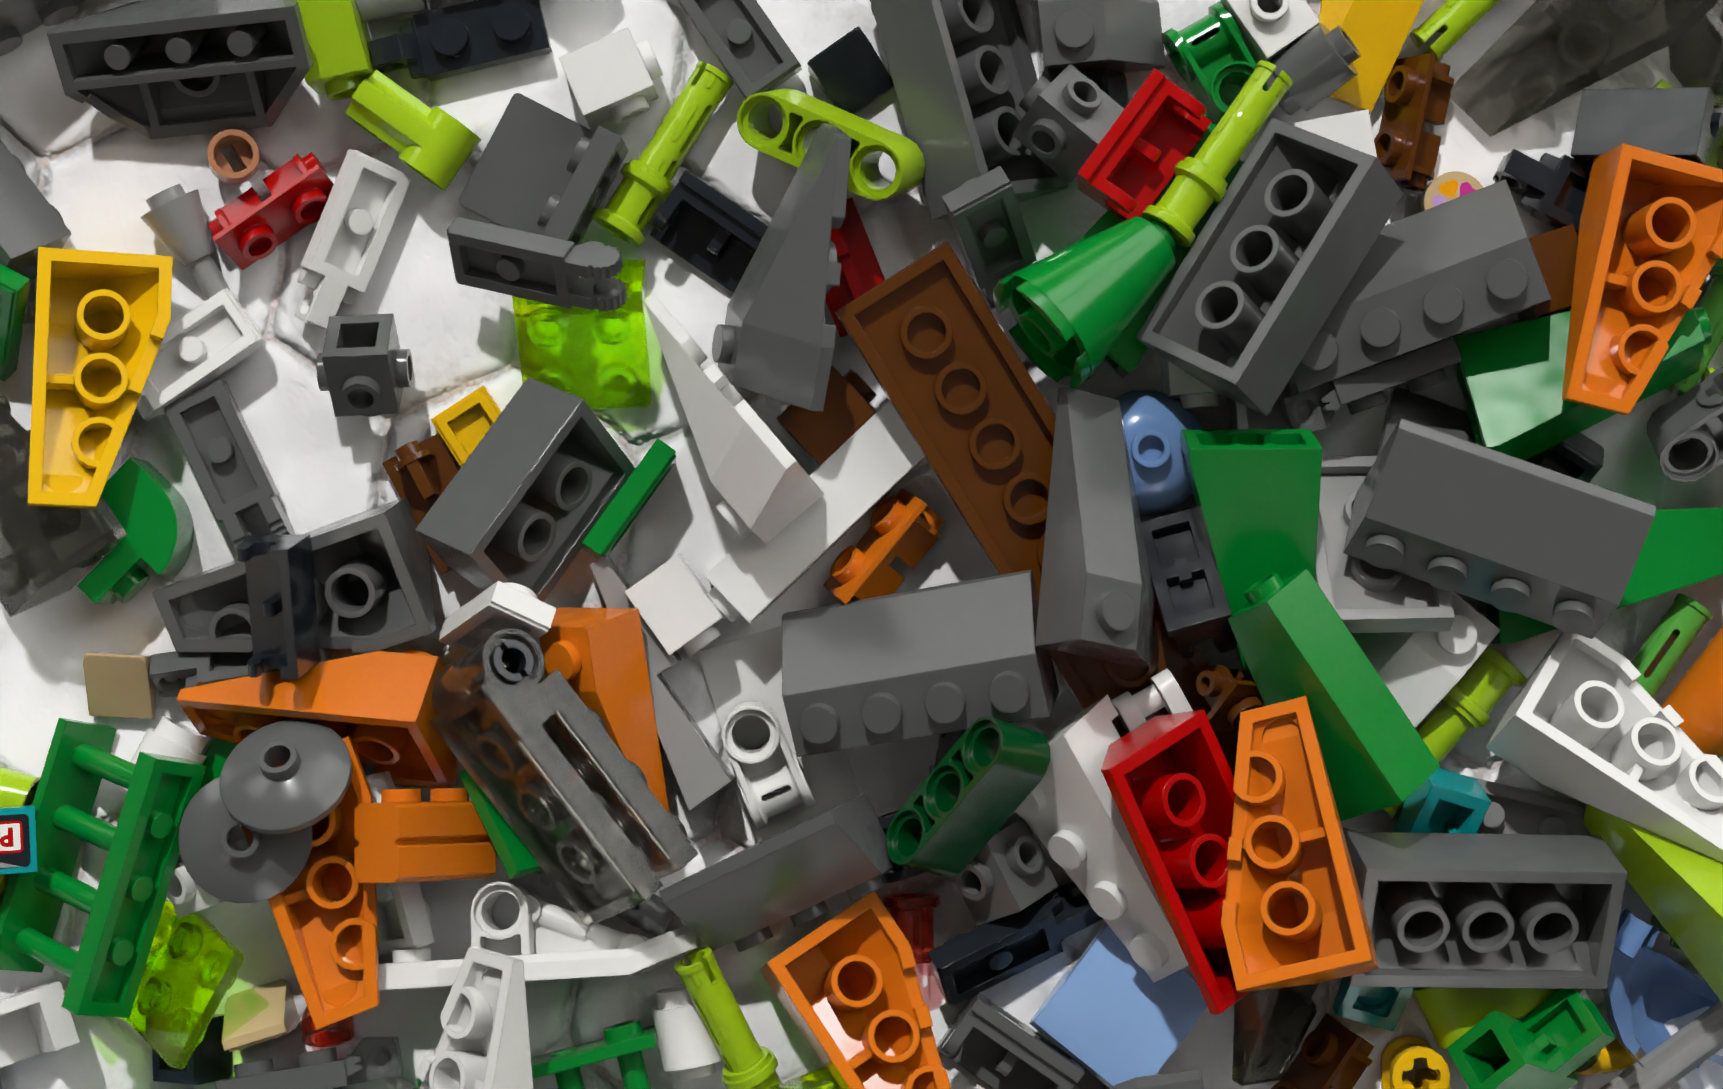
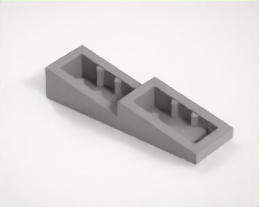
M602 555L591 563V570L606 607L635 608L625 594L630 585L611 558ZM640 615L657 733L687 808L690 811L731 782L734 775L662 675V673L681 661L682 658L677 651L671 655L667 653Z

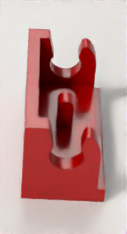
M1154 68L1078 171V190L1123 221L1133 216L1142 217L1145 208L1156 202L1175 176L1173 169L1178 161L1189 157L1211 127L1212 121L1204 116L1207 108L1199 100Z

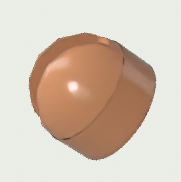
M237 129L224 130L216 134L208 145L207 159L209 168L221 181L235 185L247 182L257 172L260 164L259 148L255 140L246 132ZM231 145L238 162L244 170L234 172L221 150Z

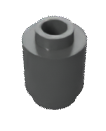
M1319 23L1270 60V63L1277 67L1266 81L1268 85L1267 90H1269L1283 70L1291 77L1293 86L1290 91L1286 92L1278 105L1289 116H1292L1301 108L1308 112L1358 75L1353 62L1360 58L1361 54L1348 34L1339 25L1329 31L1325 25Z

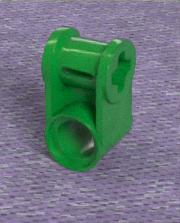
M1220 2L1208 7L1207 16L1177 32L1171 28L1162 33V41L1173 66L1183 80L1187 82L1196 99L1207 108L1205 112L1206 117L1216 125L1229 108L1221 100L1219 90L1229 84L1243 87L1256 66L1254 58L1244 43L1238 25L1228 9ZM1267 82L1262 87L1264 91L1268 89Z

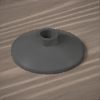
M300 719L275 722L251 733L232 750L221 771L219 786L221 798L231 817L249 830L272 835L300 831L324 819L342 801L352 778V760L342 738L323 724ZM287 762V763L284 764L283 766L276 767V766H278V765H280V764H282V763Z
M220 777L212 780L194 795L181 819L178 835L179 850L187 872L204 891L228 902H260L283 892L299 877L307 864L313 841L312 826L287 834L272 835L252 831V845L244 851L238 850L232 845L230 835L232 830L240 824L231 817L222 801L219 787Z

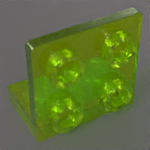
M646 259L622 260L623 268H621V272H618L617 276L613 277L621 279V282L625 283L627 299L625 300L626 304H622L621 308H617L615 311L599 312L598 309L589 310L572 306L569 309L512 296L522 384L529 377L582 398L590 409L647 407L651 404L652 387L644 300L646 299L648 284Z
M166 897L130 1018H116L126 1020L169 1066L183 1069L195 1048L202 1042L207 1026L227 990L234 984L238 970L244 961V954L199 911L178 918L173 903Z

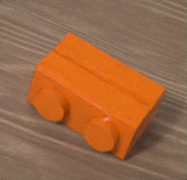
M466 788L430 789V802H421V789H382L381 803H359L354 808V838L359 841V845L354 848V878L359 883H406L492 878V875L496 873V850L472 801H469V794Z

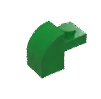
M130 457L106 482L97 508H90L122 539L77 585L95 604H114L117 600L124 604L131 600L149 582L150 576L146 573L149 567L158 575L177 576L185 565L192 549L194 537L193 520L183 496L148 461Z
M1559 989L1522 1019L1496 1010L1492 1011L1447 1047L1446 1050L1469 1089H1569L1579 1082L1574 1071L1616 1039L1585 989Z

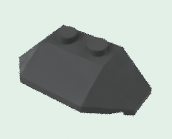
M294 0L135 1L51 29L47 33L65 95L82 104L87 102L107 117L150 139L216 133L228 129L245 130L272 127L313 66L299 5Z

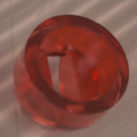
M306 1006L303 1010L301 1027L304 1044L312 1047H333L347 1043L354 1038L353 1016L316 1030L308 1007Z

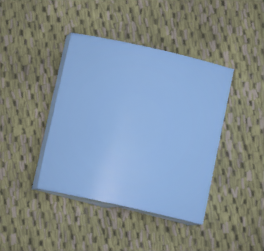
M1105 922L1074 967L1062 975L1029 1024L1107 1087L1115 1089L1114 1085L1136 1077L1156 1075L1189 1033L1207 1005L1196 980L1182 969L1154 983L1143 968L1134 962L1127 948Z

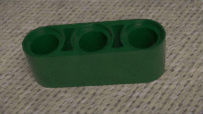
M989 716L978 718L969 726L890 822L886 834V850L891 861L901 866L947 878L960 874L1046 774L1050 763V746L1047 738L1042 733Z

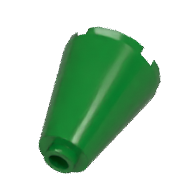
M1133 216L1006 276L993 289L994 304L999 314L1009 307L1017 324L1008 332L1031 362L1057 383L1066 375L1071 377L1069 387L1076 389L1092 376L1174 268L1175 257L1173 251L1176 249L1175 241L1168 229L1155 219L1147 221L1140 216Z

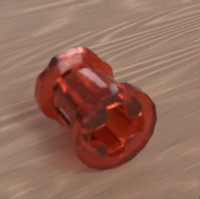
M930 893L883 895V904L886 908L890 909V915L910 943L916 964L930 963L927 952L936 948L934 947V908L940 906V895Z

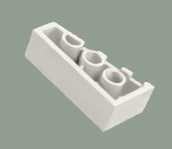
M1107 694L1045 735L1050 746V763L1047 772L1015 812L1025 820L1048 849L1052 859L1064 869L1088 899L1092 909L1112 929L1127 948L1134 962L1143 968L1155 983L1189 965L1101 772L1108 746L1121 738L1112 723V720L1119 714Z

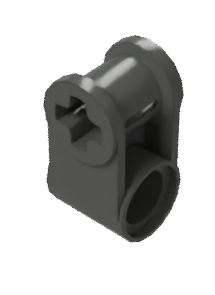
M1723 367L1712 372L1703 382L1671 402L1658 407L1647 421L1646 432L1664 474L1672 480L1694 482L1704 478L1712 470L1723 464ZM1685 438H1690V439H1688L1686 442H1683V443H1681V444H1676V443H1677L1678 441H1680V440H1683V439H1685Z

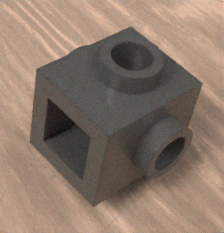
M1069 64L1052 82L1042 76L1026 93L1018 105L1026 114L1012 133V136L1071 184L1077 178L1080 168L1120 116L1124 108L1101 90L1095 82Z
M394 314L329 316L323 353H318L316 370L320 391L330 392L335 417L361 415L371 417L382 414H399L403 388L412 387L413 360L410 349H400Z
M1023 818L1002 825L960 874L953 877L976 926L1020 912L1058 887L1031 828Z

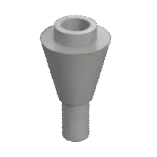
M177 184L148 198L146 202L151 211L140 218L184 266H189L206 299L208 300L222 289L228 288L230 290L211 255L214 251L198 189L185 193L181 184Z

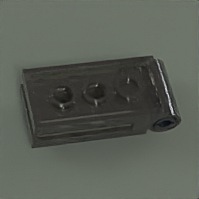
M501 629L439 671L432 690V704L438 714L430 719L429 722L586 926L589 927L646 902L664 886L659 879L681 870L699 853L687 839V832L681 821L675 815L666 811L648 788L647 779L642 770L634 762L626 759L609 737L607 727L598 713L586 707L558 669L542 678L545 661L543 652L536 640L528 633L519 629Z

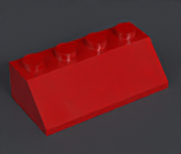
M1203 709L1155 716L1108 746L1101 772L1211 1015H1220L1251 991L1238 992L1236 990L1221 926L1229 864L1227 860L1228 841L1232 831L1235 798L1233 791L1234 776Z

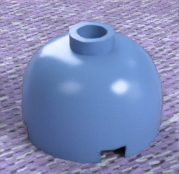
M1131 390L1114 397L1113 399L1120 402L1140 516H1155L1181 505L1193 493L1180 444V431L1203 430L1197 416L1190 409H1184L1180 399L1167 397L1165 393L1158 390Z

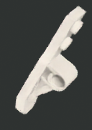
M497 881L485 885L477 892L471 905V946L522 959L524 962L525 982L644 975L683 958L690 951L701 948V939L687 925L648 940L643 935H629L595 923L593 918L545 902L535 896L528 888L514 883ZM509 893L518 901L520 911L515 924L503 930L494 922L492 909L499 897ZM431 948L393 950V963L379 964L380 991L452 987L463 959L432 961Z

